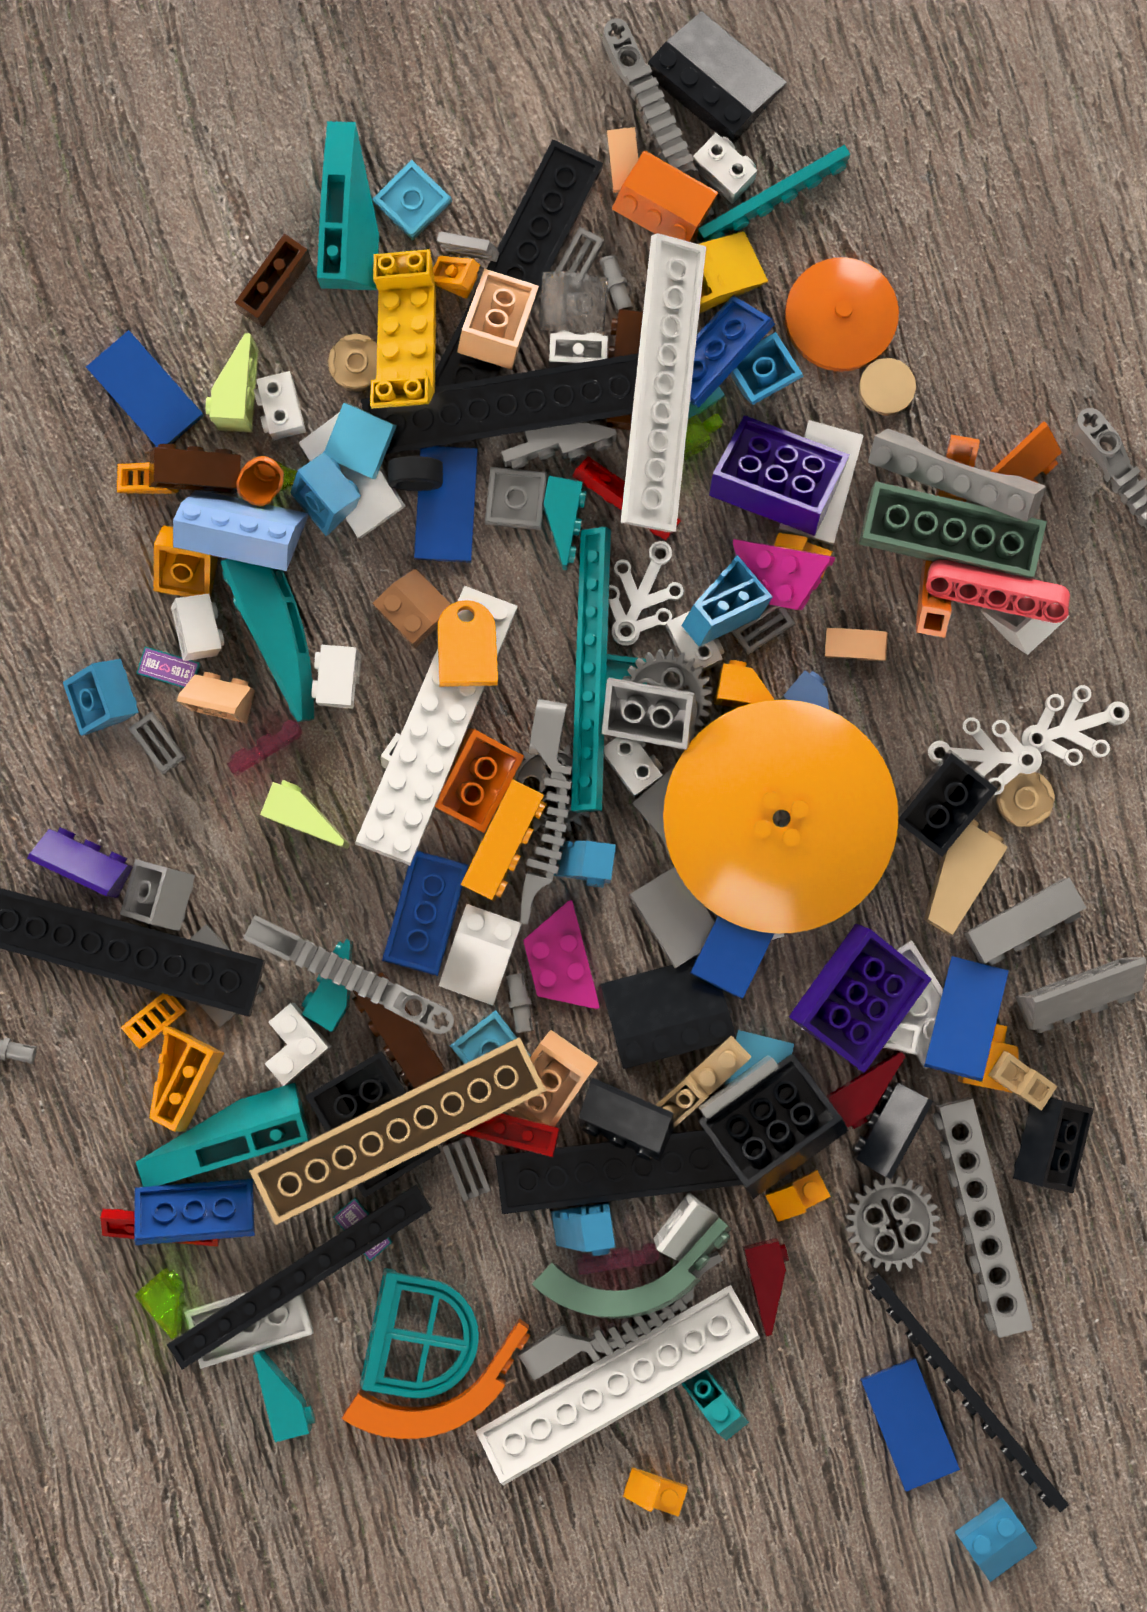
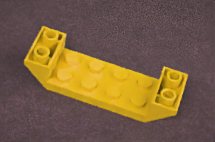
M430 249L374 254L373 280L378 289L376 380H371L370 406L374 409L429 404L435 393L436 288Z

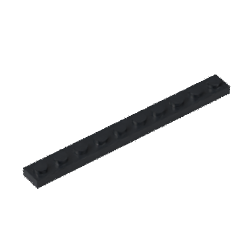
M417 1184L169 1342L167 1344L169 1350L183 1370L433 1208Z
M875 1270L866 1277L871 1283L867 1287L868 1290L878 1301L883 1298L890 1307L886 1311L897 1324L902 1321L909 1329L905 1332L906 1336L915 1347L919 1344L924 1347L928 1352L924 1355V1358L934 1370L938 1367L946 1374L943 1381L953 1393L957 1390L965 1397L962 1404L972 1416L976 1413L980 1415L984 1420L980 1426L991 1439L995 1436L999 1438L1003 1443L999 1449L1010 1462L1014 1459L1018 1461L1022 1466L1018 1472L1029 1485L1034 1482L1041 1489L1037 1495L1046 1506L1051 1508L1054 1505L1061 1513L1069 1506L1066 1500Z

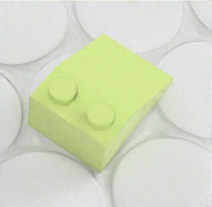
M251 333L243 335L211 389V397L206 398V414H209L210 420L213 421L220 431L252 433L254 389H256L259 349Z
M282 780L280 785L272 783L260 813L261 816L345 849L349 848L350 844L308 797L301 793L302 788L285 780Z

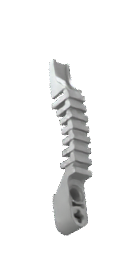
M611 19L606 23L603 31L602 42L616 73L627 87H630L632 100H638L637 108L639 113L641 111L644 112L642 118L645 124L649 123L650 125L648 129L650 135H654L656 138L654 141L656 149L660 148L662 151L659 155L660 159L666 160L668 164L701 182L698 169L693 163L694 158L687 150L688 145L681 137L682 132L675 124L677 121L674 115L670 113L671 108L668 102L665 103V96L662 90L658 88L659 83L656 77H652L650 65L645 64L628 25L622 19ZM611 31H614L616 35L621 34L620 39L617 40L616 36L610 37ZM624 56H630L635 64L628 67L623 65L620 59ZM712 207L707 217L715 214Z
M1094 408L1082 410L1073 426L1075 437L1103 469L1104 480L1107 483L1111 481L1113 486L1111 489L1115 494L1118 493L1120 495L1121 502L1124 505H1128L1132 516L1135 515L1140 526L1144 525L1147 529V481L1144 478L1141 481L1138 480L1137 477L1141 471L1137 466L1132 467L1121 437L1101 412ZM1083 423H1085V424L1092 423V424H1093V427H1092L1091 425H1088L1087 427H1085V426L1083 425ZM1100 443H1109L1112 446L1113 450H1103L1100 447Z
M543 699L537 700L528 753L541 755L552 771L551 777L544 778L543 785L557 787V792H547L546 800L558 802V807L549 805L547 814L557 816V821L547 819L545 828L554 829L555 834L544 832L541 841L552 843V848L537 845L535 854L550 857V861L530 856L527 860V866L547 871L546 876L530 871L526 873L521 902V923L527 925L530 920L534 896L542 887L552 883L554 873L557 874L560 867L557 861L561 860L563 851H560V846H563L565 842V837H562V834L567 829L568 823H564L565 818L569 814V809H566V803L569 804L571 795L567 794L568 789H571L572 781H569L564 775L571 774L572 766L561 765L558 761L567 704Z
M254 915L243 937L244 940L287 961L289 959L294 961L295 965L301 968L304 966L312 973L317 972L321 977L333 980V983L345 986V989L358 992V995L364 998L366 996L372 1002L384 1005V1008L434 1033L444 1034L453 1027V1015L446 1007L397 983L393 984L389 982V979L381 978L376 973L370 970L367 971L358 964H352L350 960L338 957L339 955L333 952L330 953L319 945L317 947L313 942L307 939L303 940L300 936ZM418 999L422 1003V1011L418 1015L412 1016L406 1012L405 1004L408 1000ZM441 1012L446 1013L445 1019L448 1021V1024L436 1028V1022L432 1019L433 1015L439 1016Z
M718 1251L708 1255L710 1260L700 1271L695 1269L692 1272L698 1279L707 1270L723 1261ZM694 1288L669 1306L648 1314L649 1317L646 1319L643 1316L634 1317L637 1323L632 1326L628 1318H624L621 1321V1326L625 1331L621 1333L614 1322L608 1325L610 1336L606 1337L598 1325L593 1328L594 1336L588 1338L570 1334L563 1324L518 1353V1356L533 1380L542 1377L581 1351L588 1352L593 1362H596L600 1359L599 1352L606 1353L608 1357L614 1353V1348L619 1347L621 1350L627 1346V1341L631 1340L634 1343L639 1339L640 1334L644 1333L646 1336L652 1332L651 1328L656 1325L659 1328L663 1325V1320L667 1317L669 1320L674 1318L677 1310L684 1311L687 1308L686 1304L694 1299Z

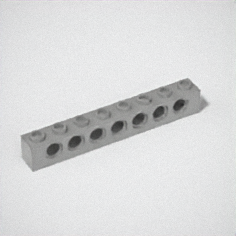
M967 1097L936 1105V1113L932 1114L936 1130H941L944 1141L940 1142V1148L943 1158L948 1159L951 1170L947 1171L951 1187H956L958 1199L954 1200L958 1215L964 1217L966 1227L962 1228V1233L966 1245L971 1244L973 1256H970L969 1260L973 1273H978L981 1284L977 1285V1291L980 1301L986 1302L988 1313L984 1314L987 1328L989 1331H993L998 1338L1033 1330L974 1100ZM956 1124H962L965 1128V1134L960 1139H954L952 1136V1128ZM969 1152L972 1155V1163L970 1166L962 1168L959 1164V1158L963 1153ZM972 1181H977L980 1185V1190L975 1196H969L966 1191L967 1185ZM979 1210H985L987 1213L986 1221L983 1224L977 1225L974 1222L975 1213ZM992 1238L995 1243L994 1249L989 1253H983L981 1249L983 1241ZM995 1267H1000L1002 1270L1001 1278L996 1282H991L989 1279L990 1271ZM1002 1296H1008L1009 1306L1005 1310H998L996 1306L998 1299Z

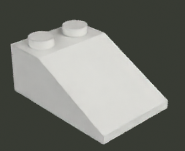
M466 904L439 986L493 1005L522 923Z
M688 1192L654 1237L657 1250L680 1261L716 1222L717 1213Z

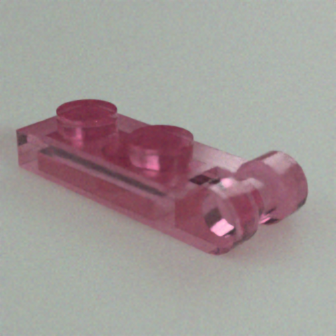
M288 720L283 723L282 731L273 736L270 733L262 736L256 741L257 746L248 751L246 748L237 751L231 756L232 761L227 763L232 774L238 776L296 741L302 735V728L295 721Z
M646 1243L642 1246L641 1250L629 1251V1247L612 1249V1254L603 1256H592V1252L582 1254L583 1259H577L579 1275L652 1264L658 1260L659 1251L655 1244Z

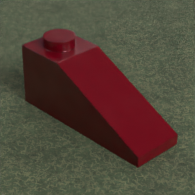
M897 1051L826 1096L843 1118L847 1128L851 1126L853 1129H856L868 1121L866 1116L872 1113L905 1058L903 1052Z
M777 1238L742 1246L766 1337L771 1336L773 1333L786 1272L784 1262L789 1261L785 1244L780 1245Z

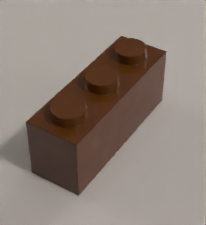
M284 233L236 299L235 304L239 312L263 328L310 263L311 257L308 249Z
M159 444L158 447H154L150 452L149 487L235 494L237 492L236 482L241 468V455L232 454V450L216 449L215 452H206L203 447L189 446L187 450L175 449L176 446L173 444Z

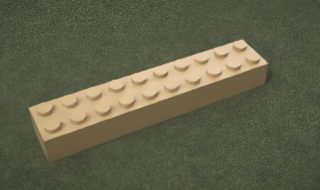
M518 1037L251 1169L250 1173L274 1224L277 1225L546 1090L521 1038Z

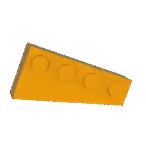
M512 779L460 885L495 902L497 896L502 897L508 884L505 879L510 870L514 872L521 858L518 855L521 845H527L534 832V829L530 828L535 817L540 819L547 803L543 802L544 794Z

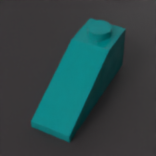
M264 1350L255 1352L253 1358L274 1442L309 1434L312 1424L315 1423L312 1406L307 1407L306 1400Z

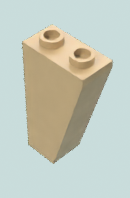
M974 819L943 857H941L924 917L926 922L946 935L954 934L1008 846L1002 843L1004 839L990 830L987 833L978 828L979 823Z

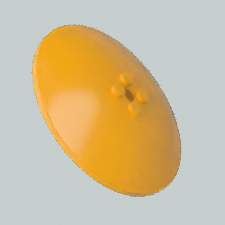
M766 700L744 705L723 714L702 729L689 743L687 750L685 749L679 757L668 782L663 811L664 833L667 848L677 873L686 887L705 907L719 917L746 929L776 934L796 933L818 928L837 920L850 912L873 890L888 866L894 850L898 830V802L893 780L884 759L868 737L855 725L842 716L815 704L794 700ZM785 810L789 813L790 821L786 826L779 827L773 823V815L776 811Z

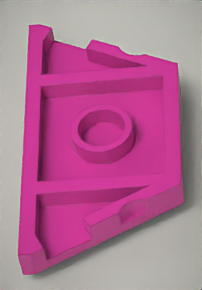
M733 539L736 556L738 555L773 596L769 602L770 605L803 610L810 599V594L821 583L822 580L820 578L822 574L835 561L833 556Z
M570 900L523 940L538 997L598 1009L600 1006L573 901Z

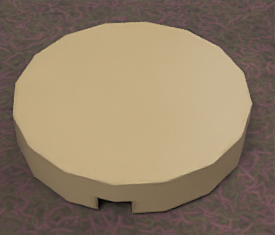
M352 334L344 336L332 347L329 353L328 365L330 374L335 382L344 389L355 392L371 388V380H376L377 343L366 335Z
M892 358L878 359L869 364L862 373L858 386L859 395L869 410H873L883 416L896 415L905 410L914 398L916 391L915 376L902 361Z
M1035 772L1031 774L1019 773L1004 786L1002 793L996 795V804L999 813L1007 822L1017 827L1028 828L1041 824L1049 817L1053 808L1055 794L1052 785L1043 775Z

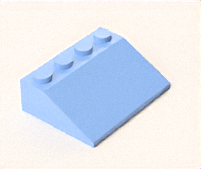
M195 491L181 502L173 519V547L287 571L307 521L308 513L268 504L264 507L256 506L240 498L212 492Z

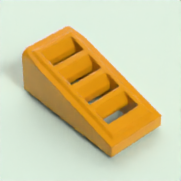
M150 462L118 464L117 466L118 493L174 494L178 493V489L149 487ZM129 471H133L132 485H129ZM141 471H144L143 485H141Z
M162 993L127 1021L121 1029L137 1048L143 1049L163 1032L164 1026L169 1027L187 1010L175 996ZM164 1000L173 1008L174 1014L171 1015L161 1004ZM157 1008L166 1020L162 1023L152 1010ZM145 1016L156 1026L154 1030L143 1020ZM138 1024L147 1036L143 1038L134 1026Z

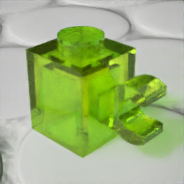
M718 413L709 417L703 423H701L697 414L688 419L684 461L709 447L711 440L709 434L723 427L722 424L724 422Z

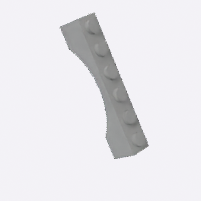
M886 429L875 436L868 463L1026 522L1038 513L1046 488L1045 485L1020 476L990 472L956 462L930 450L915 438L891 429Z

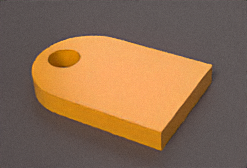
M464 600L449 605L442 612L438 621L439 687L498 685L496 626L492 614L485 606L474 601ZM462 610H469L473 613L474 618L469 622H463L458 618V613Z

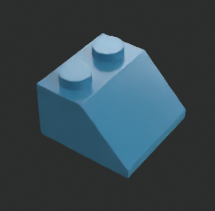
M776 332L762 339L730 373L731 378L743 397L752 405L803 377V373Z
M325 452L297 470L290 492L325 536L329 535L357 507L361 497L356 484L351 480H347L342 474L337 461L333 458L330 459Z
M121 659L92 663L63 682L81 736L124 722L139 713L137 702L132 694L127 673Z
M1000 1498L955 1531L990 1582L1038 1548L1003 1498Z

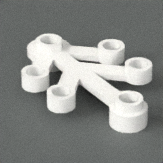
M657 541L651 545L649 550L651 562L638 590L631 574V564L629 561L621 559L615 563L614 572L621 578L631 604L626 616L619 601V589L614 585H609V590H614L617 593L614 599H609V605L616 621L612 626V637L620 645H632L638 640L640 632L658 625L666 626V622H661L658 619V615L662 612L668 614V621L672 620L671 611L661 608L655 615L637 621L641 610L669 599L677 601L683 596V586L677 582L670 583L667 588L649 594L661 565L667 564L672 556V548L665 541ZM663 550L666 556L663 559H658L655 556V552ZM620 564H625L628 567V571L620 573L617 567ZM678 587L680 594L672 596L669 592L670 588ZM623 627H628L631 629V634L627 637L622 636L620 630Z
M1080 685L1073 690L1072 700L1059 726L1048 729L1055 712L1061 710L1064 706L1063 697L1059 694H1052L1045 700V709L1037 725L1029 726L1024 730L1021 742L1023 746L1030 745L1037 748L1040 753L1047 751L1064 760L1066 765L1073 767L1081 763L1083 759L1081 751L1075 748L1067 750L1052 740L1063 737L1091 751L1092 755L1097 758L1104 757L1110 751L1108 742L1105 740L1096 741L1079 731L1107 722L1115 726L1127 721L1129 709L1126 704L1117 701L1109 704L1103 712L1075 720L1083 703L1091 698L1090 688ZM1079 689L1086 692L1085 699H1080L1077 696ZM1051 698H1056L1059 701L1058 708H1053L1050 705ZM1115 708L1122 710L1123 715L1121 718H1117L1114 715ZM1033 734H1038L1041 737L1040 744H1035L1032 741ZM1097 744L1104 746L1103 754H1099L1096 751ZM1070 752L1077 755L1078 759L1075 763H1072L1068 758Z
M973 717L967 718L963 722V730L965 733L972 735L984 750L952 748L944 741H935L928 748L929 758L937 764L942 759L934 755L937 747H943L945 754L952 750L963 760L982 762L975 769L983 776L999 763L1012 764L998 778L992 777L988 780L990 782L996 780L1001 784L1000 789L994 795L1002 793L1004 786L1019 773H1034L1042 763V756L1039 750L1030 745L1023 746L1010 731L1009 724L1004 720L995 721L992 725V732L995 736L1002 737L1013 753L1001 752L980 728V722ZM968 721L976 722L977 728L975 731L970 732L966 729ZM998 723H1003L1006 726V731L1003 734H998L995 731ZM1026 754H1030L1033 758L1030 765L1022 763V757Z

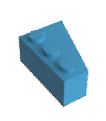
M737 555L731 564L723 570L717 580L695 602L681 626L700 647L760 618L773 596Z
M566 841L563 846H560V851H563L561 860L557 861L560 867L558 873H554V876L587 880L586 886L603 888L605 883L611 882L616 845L593 841H574L573 844V842Z
M608 1202L551 1211L556 1246L582 1252L592 1251V1256L609 1254L610 1248H615Z

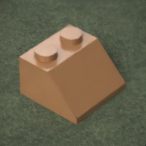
M416 568L395 581L372 603L375 609L414 649L438 627V621L442 612L451 605Z

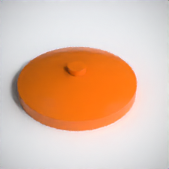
M839 257L826 259L809 267L793 284L785 306V325L793 346L812 364L831 371H852L874 362L890 345L899 320L897 298L889 281L870 264L853 258Z

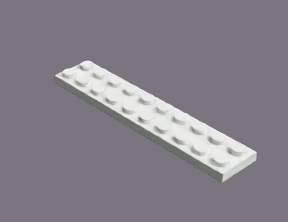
M659 233L651 235L621 523L670 533L676 532L706 246Z
M464 586L458 601L469 600L480 603L490 611L494 618L498 657L518 606ZM462 610L458 613V618L463 622H469L473 620L474 615L469 610ZM438 649L355 841L358 846L410 866L485 686L439 687Z
M727 1286L671 1320L664 1322L659 1328L652 1329V1332L646 1336L645 1334L640 1336L634 1343L631 1341L621 1350L620 1348L608 1357H603L476 1430L500 1484L505 1485L760 1339L732 1286Z

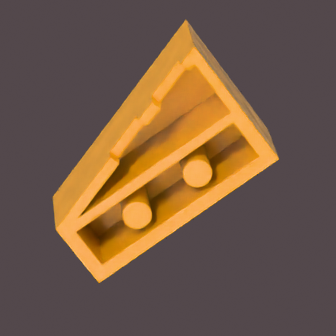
M164 1026L162 1053L159 1054L158 1060L160 1066L158 1078L154 1085L149 1119L174 1132H186L224 1052L175 1027Z

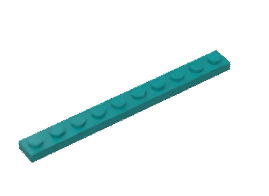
M607 527L581 530L571 795V811L576 813L602 811L604 764L602 724L606 695L611 529Z

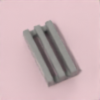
M579 227L554 272L553 278L557 281H563V284L570 285L578 291L600 252L604 239ZM582 236L586 237L587 239L567 275H564L563 271ZM592 241L596 242L577 279H572Z
M441 231L436 240L438 244H441L442 248H445L447 253L497 262L500 253L489 240Z
M771 605L764 610L760 618L733 630L731 633L748 656L794 626L795 622L785 607ZM778 609L780 611L779 615L743 638L742 632ZM782 619L786 620L787 623L749 647L747 642Z
M151 711L129 728L163 775L187 758L154 712ZM150 720L153 722L177 755L175 758H172L147 722ZM143 727L168 761L167 764L163 765L138 731L139 728Z
M470 1136L443 1146L463 1202L491 1191ZM464 1144L468 1147L483 1186L479 1189L476 1186L461 1147ZM455 1148L472 1190L469 1193L466 1191L451 1149Z

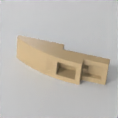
M730 1036L697 1064L655 1105L674 1113L675 1128L700 1106L711 1093L748 1062L751 1055Z

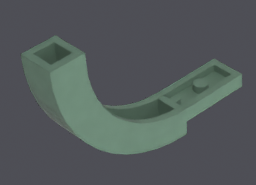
M718 1218L669 1272L641 1287L619 1291L592 1288L572 1278L559 1265L552 1262L532 1285L554 1302L590 1316L622 1319L650 1314L676 1302L700 1282L692 1272L695 1269L700 1271L709 1262L710 1257L708 1255L715 1247L720 1249L729 1240L730 1235L728 1233L732 1228L722 1219Z

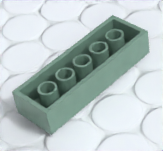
M876 481L871 488L859 544L932 562L940 559L1033 579L1047 521L1031 518L1026 522L988 507Z

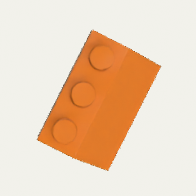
M644 150L623 183L612 210L654 234L659 233L693 243L696 240L698 228L702 227L719 192Z
M1043 421L990 472L1020 476L1038 483L1035 478L1041 472L1047 475L1059 464L1055 459L1062 453L1048 424Z
M468 728L435 809L485 833L524 755L475 729Z

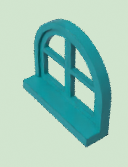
M384 1268L360 1379L362 1390L408 1398H428L446 1392L459 1383L473 1364L479 1342L477 1321L464 1297L453 1287L441 1281L397 1273L394 1269ZM402 1290L433 1296L426 1333L394 1328ZM439 1298L446 1301L458 1314L463 1329V1340L432 1334ZM392 1339L423 1344L415 1382L384 1377ZM429 1346L460 1351L454 1364L445 1373L434 1379L422 1381Z

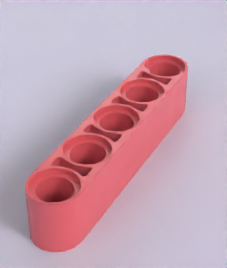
M941 559L934 561L929 567L926 589L932 596L1051 623L1062 622L1068 616L1070 593L1062 585Z

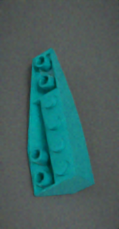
M327 121L320 203L317 280L322 289L377 290L373 280L374 254H379V231L356 122Z
M231 559L221 561L223 578L231 587L234 595V605L241 612L247 627L289 705L292 716L296 718L297 722L315 719L314 698H312L311 662L305 631L284 571Z
M296 1082L240 1099L136 1161L143 1187L163 1185L310 1140L312 1136Z

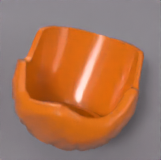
M267 456L256 457L248 461L240 471L236 482L237 493L251 505L264 507L282 489L284 472L274 459Z

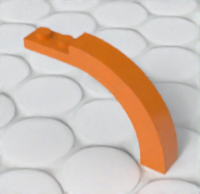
M950 435L946 458L974 467L980 440ZM940 489L936 491L937 496L963 502L967 500ZM923 559L917 605L916 633L945 638L951 615V600L932 596L927 591L928 571L933 562Z
M519 1318L481 1376L455 1397L433 1405L411 1407L382 1401L360 1389L341 1419L368 1433L397 1439L431 1437L460 1427L485 1410L503 1390L506 1380L499 1376V1373L506 1374L514 1361L511 1355L516 1348L521 1350L530 1337V1334L527 1333L529 1324Z

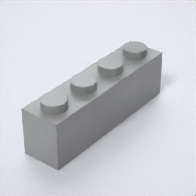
M1070 877L1063 878L963 934L979 963L988 962L991 966L1005 959L1006 957L1003 953L1013 948L1017 952L1031 944L1029 939L1039 934L1040 938H1043L1056 931L1054 925L1062 921L1065 924H1069L1081 917L1079 912L1086 909V906Z

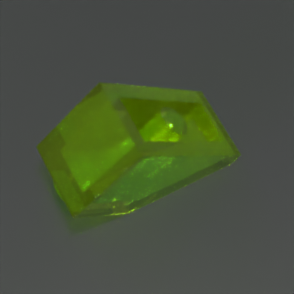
M165 1268L134 1296L173 1340L182 1331L185 1289L181 1286L183 1281L175 1271L171 1270L169 1272Z

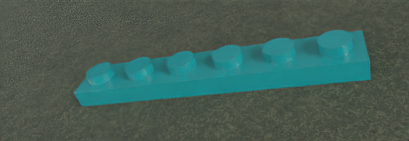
M845 144L698 228L697 239L699 243L725 237V234L733 229L736 232L740 231L750 223L749 220L756 216L761 218L773 211V206L782 201L784 204L792 201L798 196V192L806 187L808 190L813 189L823 181L822 178L830 173L832 176L839 174L847 167L846 164L850 157L849 150Z

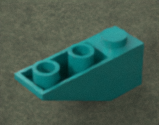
M549 476L544 498V511L562 569L567 570L568 563L574 564L577 547L572 546L574 535L579 536L582 519L577 518L579 507L584 508L587 491L582 490L583 482Z
M346 939L344 943L339 941L333 953L339 955L338 957L350 960L352 963L353 941L350 939ZM319 974L316 981L320 984L314 993L310 991L301 1005L305 1009L301 1015L330 1032H334L349 1008L350 990L345 989V986L333 983V980L321 977Z
M708 1368L681 1383L718 1435L726 1441L749 1423Z

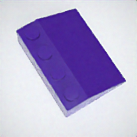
M744 415L713 472L709 496L815 536L828 510L850 454Z
M855 924L788 1017L810 1035L865 1073L932 978L871 929Z

